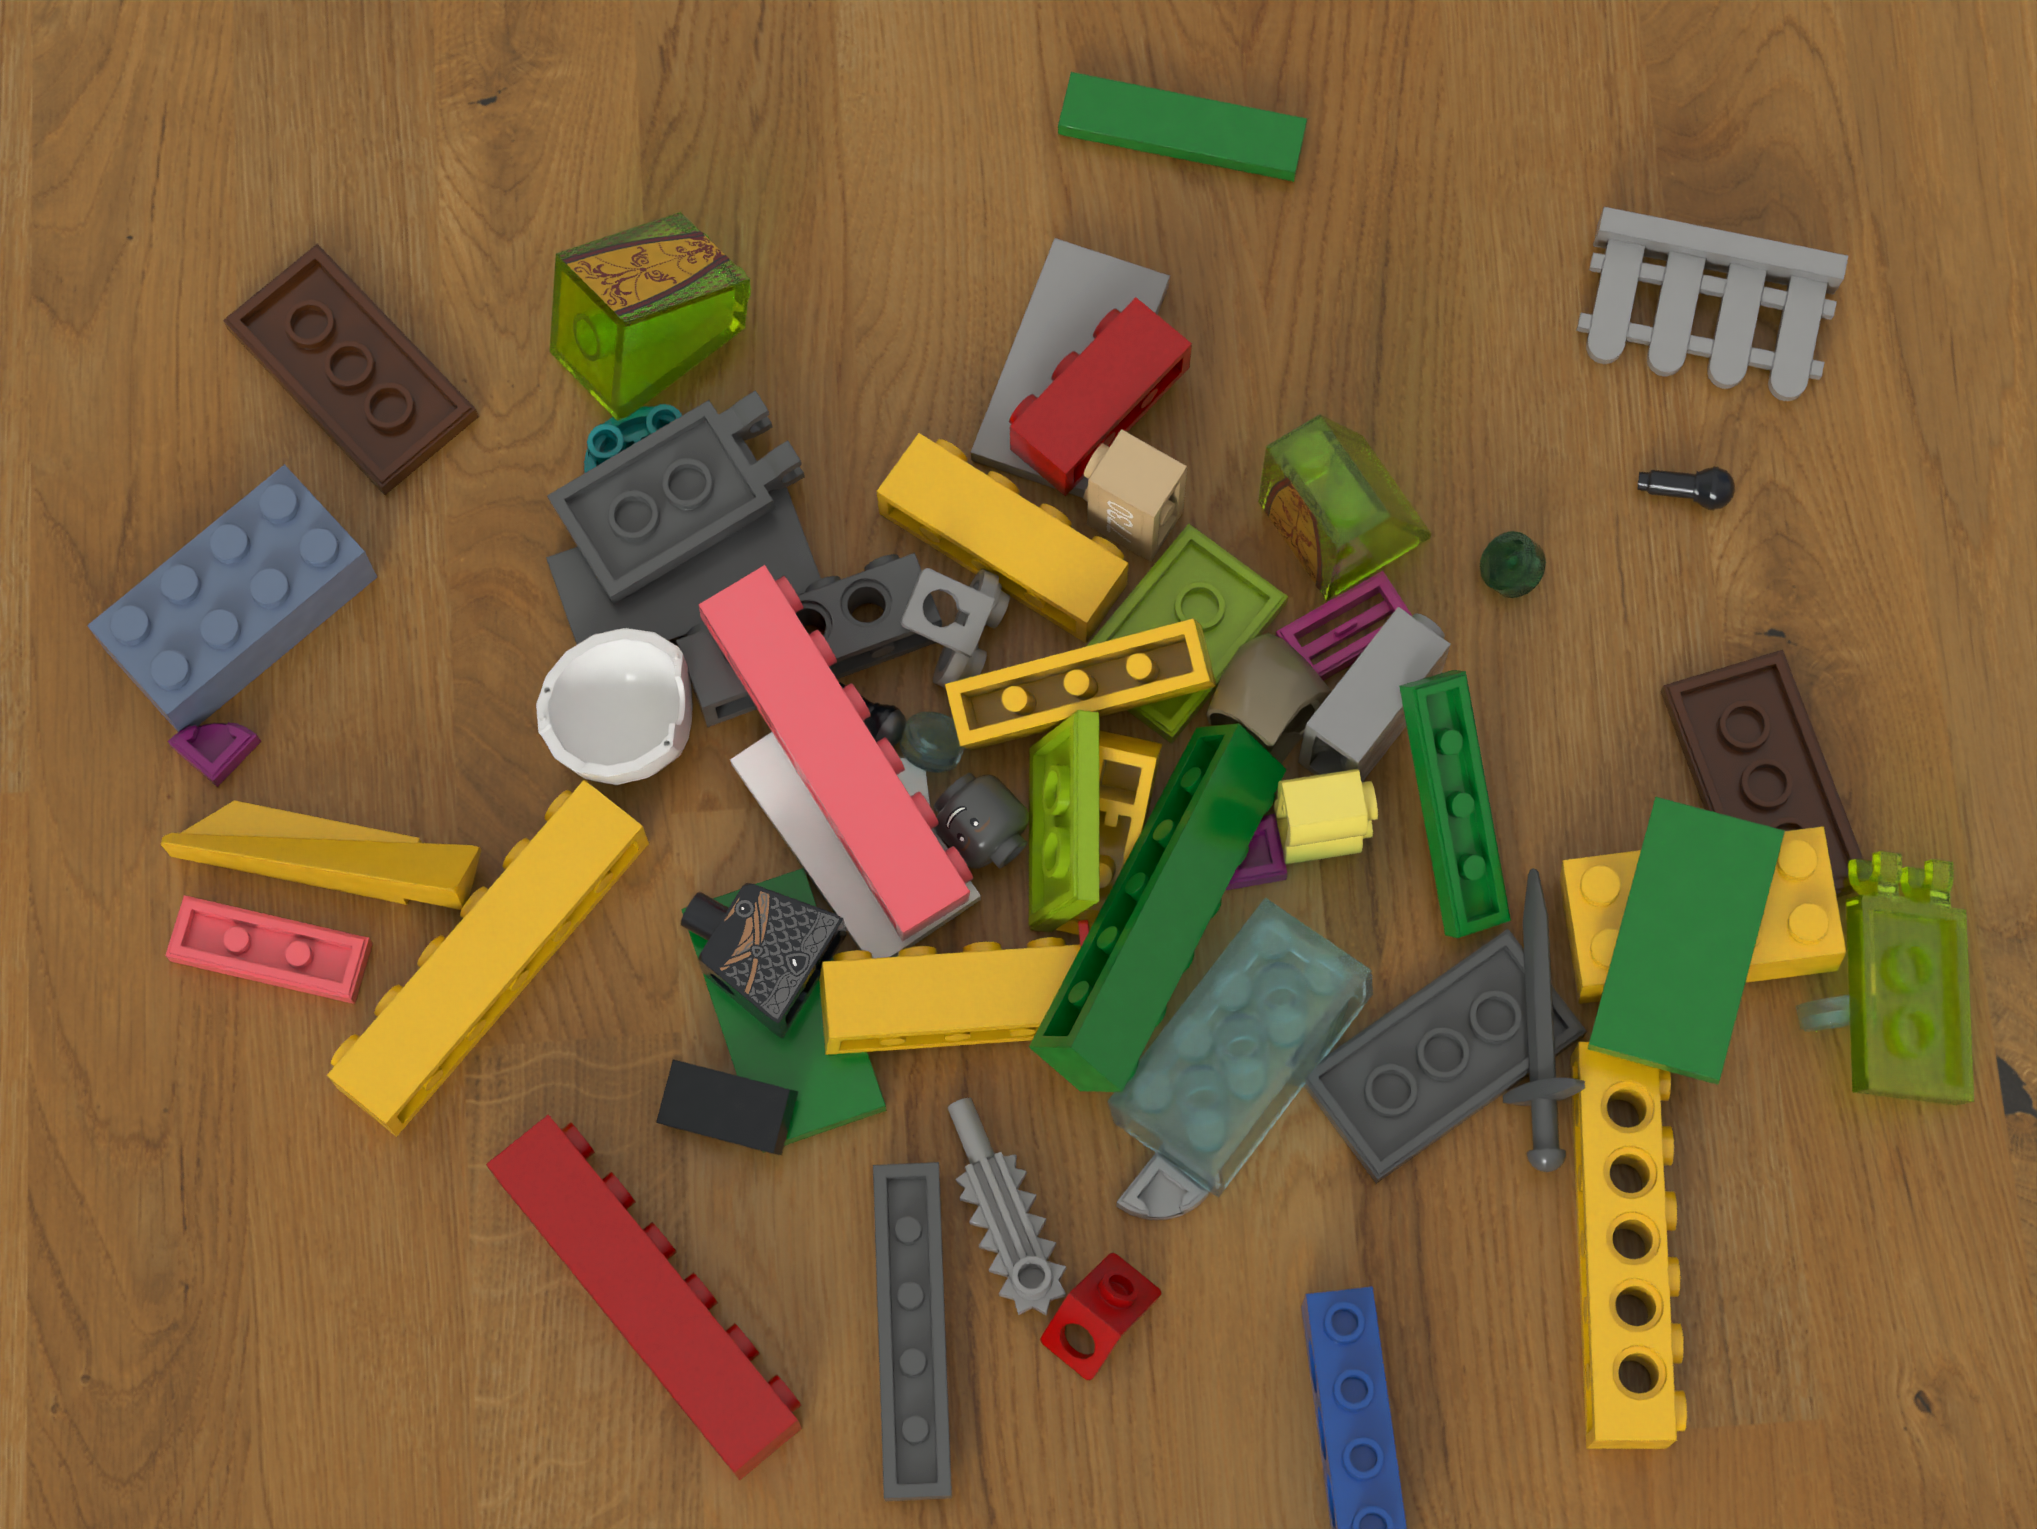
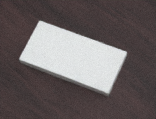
M769 733L730 759L738 775L832 911L844 918L846 931L859 950L871 952L872 958L897 957L900 950L912 947L981 900V895L972 882L969 881L966 883L970 891L968 902L902 942L773 733ZM934 828L931 829L944 851L948 848L937 835Z

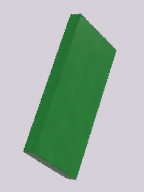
M1655 797L1588 1045L1589 1050L1712 1084H1719L1785 830Z
M804 868L755 884L816 906ZM740 889L712 899L729 908ZM686 908L681 909L683 914ZM688 930L697 958H699L701 951L708 941ZM703 974L737 1076L798 1091L785 1145L887 1111L867 1052L826 1055L819 981L784 1038H781Z

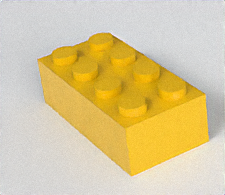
M1824 826L1785 831L1745 983L1838 971L1846 954ZM1641 850L1562 861L1559 882L1579 1004L1599 1002L1601 1000Z

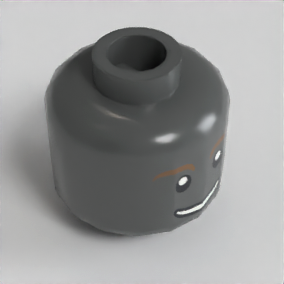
M968 773L948 787L934 805V809L938 812L937 819L939 825L935 827L937 835L949 848L954 846L969 868H982L992 862L999 869L1003 868L1014 860L1027 845V841L1021 835L1028 825L1029 812L994 775H982L975 778L972 773Z

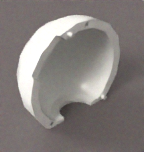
M629 628L594 634L566 651L546 675L536 703L538 733L544 739L554 758L586 780L613 785L648 778L678 758L689 739L693 704L688 665L682 651L678 646L655 632Z

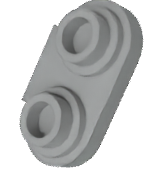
M925 568L920 572L900 623L902 627L944 646L935 668L934 684L946 688L945 684L980 675L986 661L987 652L978 648V641L985 625L993 629L999 625L1010 600V595L1001 591L1002 585L999 583L998 575L981 569L970 586H967L930 568ZM940 590L947 592L956 602L957 610L959 611L954 622L948 626H934L924 615L923 603L927 595L932 591Z

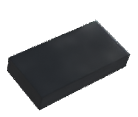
M673 1059L656 1123L782 1156L798 1091Z

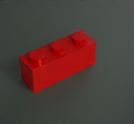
M1137 297L1122 312L1117 308L1111 310L1097 325L1093 333L1094 340L1080 355L1076 351L1069 353L1055 368L1051 376L1053 382L1039 397H1036L1034 394L1027 396L1016 407L1009 419L1011 424L1010 450L1064 496L1084 478L1086 466L1096 449L1102 443L1110 447L1121 429L1128 432L1190 368L1192 343Z

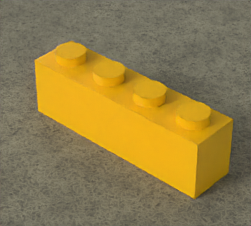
M918 433L876 491L879 514L977 575L981 569H985L998 575L999 583L1002 585L1001 591L1009 594L1028 608L1084 643H1087L1127 586L1129 563L1123 560V553L1114 544L1102 537L1094 536L1092 539H1089L1071 528L1072 523L1068 517L1055 507L1045 503L1038 507L1021 497L1017 486L1000 473L990 471L986 475L968 464L966 455L952 443L943 439L933 442Z
M1192 618L945 684L959 744L961 747L973 751L1053 730L1077 710L1099 712V717L1217 687L1202 626Z
M1048 937L1030 941L1027 943V948L1002 950L1001 944L997 942H977L964 946L962 948L963 952L937 954V949L930 946H915L902 949L898 952V957L872 958L871 952L863 950L838 953L833 956V961H824L822 963L819 978L825 1053L830 1055L1031 1041L1081 946L1080 944L1066 945L1065 940L1062 938Z

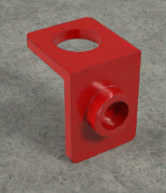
M1109 1253L1069 1292L1042 1334L1040 1341L1084 1379L1092 1380L1098 1374L1121 1337L1152 1307L1162 1292L1119 1255ZM1067 1324H1078L1084 1327L1094 1340V1353L1083 1354L1075 1350L1066 1339L1065 1326Z

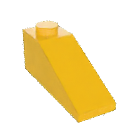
M1105 731L1099 732V902L1056 930L1079 935L1078 920L1088 919L1091 929L1146 824L1162 743Z

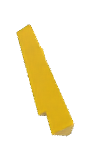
M235 800L183 832L164 835L161 840V846L170 857L405 905H408L409 900L458 910H462L470 897L482 851L480 847L473 845L422 843L418 837Z

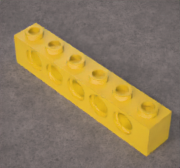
M1578 1042L1570 1056L1571 1078L1585 1081V1089L1572 1096L1586 1449H1667L1677 1441L1676 1431H1685L1687 1423L1685 1392L1683 1390H1674L1673 1364H1681L1683 1361V1331L1680 1323H1671L1670 1297L1679 1296L1680 1266L1678 1257H1668L1667 1231H1675L1677 1225V1201L1674 1191H1665L1664 1166H1671L1673 1163L1674 1138L1672 1127L1662 1126L1661 1101H1669L1671 1075L1669 1071L1589 1050V1042ZM1613 1100L1629 1102L1638 1112L1639 1124L1634 1127L1617 1125L1608 1115L1607 1103ZM1617 1164H1626L1633 1167L1641 1177L1642 1189L1635 1193L1619 1190L1611 1180L1610 1167ZM1620 1229H1629L1636 1232L1642 1238L1645 1245L1644 1257L1629 1259L1619 1254L1613 1244V1233ZM1633 1295L1641 1299L1648 1311L1647 1323L1641 1326L1625 1323L1616 1311L1617 1297ZM1636 1361L1648 1370L1651 1377V1387L1648 1392L1634 1393L1623 1386L1619 1378V1366L1622 1362Z

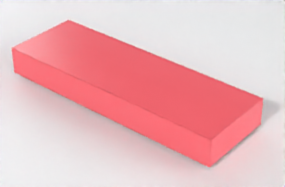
M184 895L165 956L171 962L355 1004L373 943L368 937Z

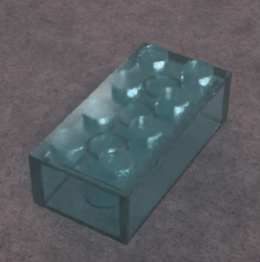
M1264 898L1141 1057L1135 1075L1126 1084L1123 1092H1114L1108 1100L1114 1124L1155 1153L1158 1151L1197 1183L1219 1198L1305 1085L1307 1078L1315 1067L1327 1056L1372 997V970L1282 908Z

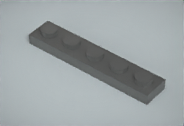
M939 1162L873 1165L884 1500L886 1502L952 1499Z

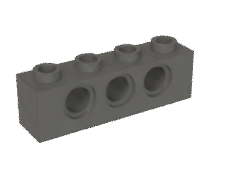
M915 553L902 558L896 554L882 556L867 564L864 572L842 580L839 576L819 579L806 588V593L798 595L804 609L797 612L796 615L803 626L815 625L825 631L823 636L837 659V663L829 667L836 679L937 643L902 627L900 623L915 583L922 571ZM929 593L923 603L924 615L934 626L942 627L941 617L933 597ZM863 604H875L884 610L882 616L873 622H860L851 616L853 611ZM704 622L692 627L687 632L686 637L676 640L688 665L691 686L707 727L757 709Z

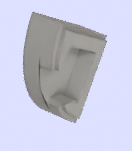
M1157 1151L1116 1202V1206L1122 1211L1138 1218L1167 1220L1182 1216L1195 1209L1208 1197L1209 1191Z

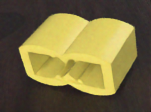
M1358 769L1282 780L1278 783V799L1274 803V813L1276 815L1285 864L1361 853L1363 839L1373 836L1372 820L1378 819L1376 794L1372 781L1361 782Z

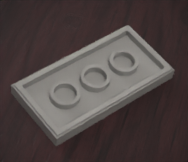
M1054 238L972 447L971 460L1055 488L1010 450L1011 424L1009 419L1013 411L1030 394L1039 397L1053 382L1051 376L1055 368L1069 353L1076 351L1080 355L1094 340L1093 333L1097 325L1111 310L1117 308L1122 312L1137 297L1158 315L1169 287L1170 276ZM1084 477L1069 493L1083 498L1089 479Z

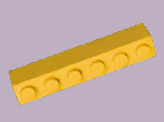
M583 780L573 793L570 790H565L552 802L544 817L547 823L531 841L528 838H524L511 849L503 862L502 867L505 871L489 889L483 886L470 896L460 912V917L463 918L446 938L440 935L429 943L418 959L417 965L420 967L419 970L404 987L400 984L392 987L376 1006L374 1014L377 1018L361 1036L357 1034L350 1036L333 1055L331 1065L334 1067L327 1074L328 1078L338 1090L394 1136L397 1137L648 846L649 841L643 826L587 781Z

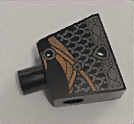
M745 883L729 908L704 893L698 892L689 903L681 919V926L708 941L698 958L702 973L781 1038H784L818 983L822 963L832 960L847 936L844 918L752 883Z

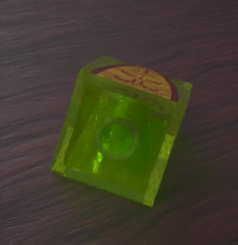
M681 212L556 253L549 352L617 421L627 418L745 329L748 299L751 295L750 278L741 267L735 265L712 243L705 233L701 232Z
M1319 414L1266 446L1258 502L1326 601L1431 538L1432 533L1363 435Z

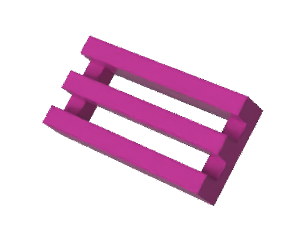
M1381 571L1276 631L1275 636L1283 638L1308 661L1324 681L1354 664L1383 626L1315 665L1310 660L1394 613L1397 607H1400L1411 616L1412 614L1385 573ZM1378 593L1384 598V601L1304 647H1301L1297 641L1299 638Z

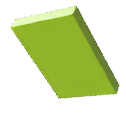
M1188 524L1087 646L1194 618L1202 626L1216 685L1218 686L1224 669L1238 648L1249 640L1263 634L1286 606L1288 596L1192 525ZM1217 687L1127 711L1172 744L1216 691Z
M1077 710L1029 748L1030 930L1053 932L1099 902V712Z

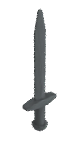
M1531 869L1527 878L1523 914L1530 1082L1503 1095V1103L1531 1106L1533 1150L1527 1152V1158L1535 1169L1541 1172H1552L1560 1168L1566 1159V1150L1559 1147L1557 1101L1564 1100L1585 1089V1081L1574 1078H1556L1549 918L1539 872L1537 869Z

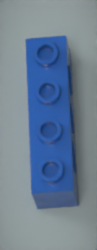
M1373 1286L1306 1294L1301 1311L1331 1529H1407Z

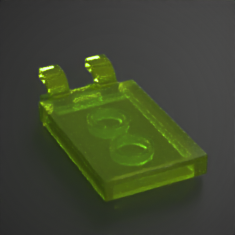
M1886 851L1872 853V861L1862 859L1848 861L1849 881L1853 890L1859 894L1858 896L1846 899L1852 1093L1950 1105L1974 1102L1967 913L1965 909L1951 908L1950 892L1954 879L1953 862L1931 859L1924 861V869L1914 867L1902 868V854ZM1899 882L1901 885V891L1905 897L1899 896Z

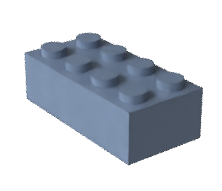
M284 464L87 626L110 657L177 732H180L189 726H199L374 581L377 575L360 545Z

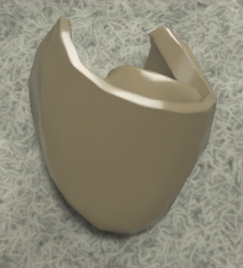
M1266 633L1249 640L1238 648L1220 677L1206 716L1210 726L1239 723L1282 764L1293 747L1303 738L1307 722L1332 691L1308 661L1283 638Z

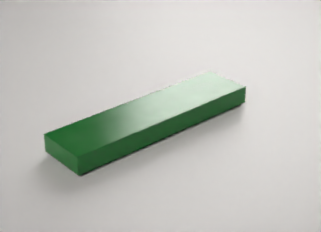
M1071 72L1058 123V135L1294 182L1305 136L1307 118Z
M1451 670L1400 685L1445 936L1460 938L1511 921L1466 671Z

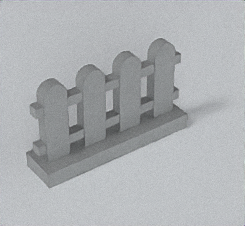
M1609 207L1603 208L1597 224L1593 246L1605 248L1606 250L1605 254L1593 252L1589 271L1601 273L1592 315L1580 313L1576 330L1588 333L1586 350L1592 360L1600 364H1609L1616 361L1620 357L1626 341L1649 345L1647 364L1651 371L1659 376L1676 374L1681 369L1687 353L1708 357V377L1715 386L1722 389H1730L1737 386L1745 376L1747 366L1770 370L1768 379L1769 390L1774 397L1782 401H1792L1801 396L1807 387L1809 378L1820 380L1824 362L1813 360L1821 318L1831 320L1834 317L1837 301L1825 299L1826 293L1834 295L1844 280L1848 255ZM1644 256L1664 260L1666 265L1664 267L1644 263L1642 259ZM1709 269L1727 273L1726 279L1704 275L1703 270ZM1638 281L1661 285L1653 327L1630 322ZM1768 281L1787 285V290L1783 291L1764 287V282ZM1699 293L1722 298L1713 339L1690 335ZM1760 306L1782 310L1774 352L1751 347Z

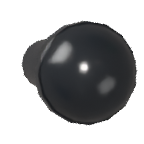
M1715 466L1697 471L1696 474L1651 470L1650 472H1639L1637 490L1647 491L1650 495L1693 499V502H1697L1702 507L1708 510L1724 508L1732 500L1735 493V483L1728 471Z

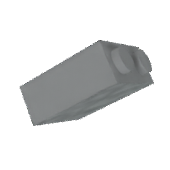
M1397 607L1307 722L1298 763L1314 775L1358 769L1361 782H1363L1407 726L1399 686L1442 673L1451 643L1444 639L1445 634L1442 629L1422 614L1415 613L1411 616L1400 607Z

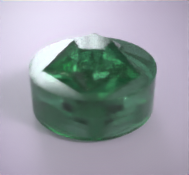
M1515 531L1506 532L1494 538L1485 548L1480 560V573L1483 581L1497 593L1508 598L1521 597L1531 592L1541 581L1546 567V557L1540 545L1527 535Z

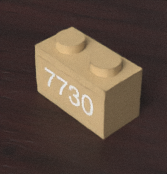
M1121 429L1111 446L1108 447L1102 443L1086 466L1084 477L1089 480L1083 499L1088 502L1087 525L1133 553L1152 561L1183 513L1187 466Z

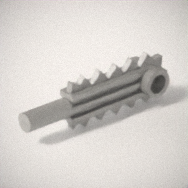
M972 1098L960 1099L948 1106V1111L970 1162L969 1165L965 1166L966 1172L955 1179L964 1188L960 1201L978 1205L969 1223L988 1229L979 1248L998 1253L989 1268V1272L1008 1277L999 1292V1296L1015 1301L1018 1316L1032 1308L1047 1316L1051 1300L1066 1296L1059 1281L1067 1268L1066 1266L1048 1261L1057 1245L1056 1242L1038 1237L1047 1219L1028 1213L1037 1195L1018 1190L1027 1175V1171L1016 1168V1155L1003 1156L1002 1152L994 1154Z

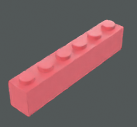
M764 565L698 604L702 621L902 942L968 902L970 891L966 883L973 880L971 871L954 846L944 851L931 830L939 825L932 808L920 792L912 796L908 794L897 776L905 771L902 761L886 737L876 742L863 722L871 716L867 705L852 683L844 688L839 684L829 668L837 663V659L821 632L817 629L808 634L797 617L796 613L804 608L787 578L782 576L775 581Z

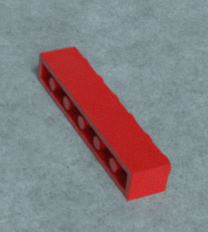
M548 1114L490 1160L486 1166L731 1471L741 1480L802 1429L799 1421L793 1415L802 1406L777 1374L766 1382L751 1363L760 1353L736 1323L725 1331L709 1310L717 1305L718 1302L697 1275L693 1272L683 1280L673 1268L668 1259L677 1252L658 1227L651 1222L642 1229L629 1214L627 1209L636 1202L618 1178L610 1172L601 1179L586 1160L595 1151L577 1128L570 1122L560 1129Z

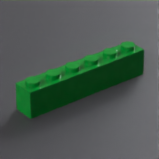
M1239 723L1196 727L1029 1045L1032 1051L1079 1091L1123 1092L1126 1084L1133 1078L1139 1066V1058L1154 1029L1163 1020L1167 1011V1004L1182 974L1191 965L1195 955L1194 951L1209 921L1220 909L1222 896L1236 868L1247 856L1248 845L1263 815L1271 808L1275 800L1278 783L1282 780L1287 769Z

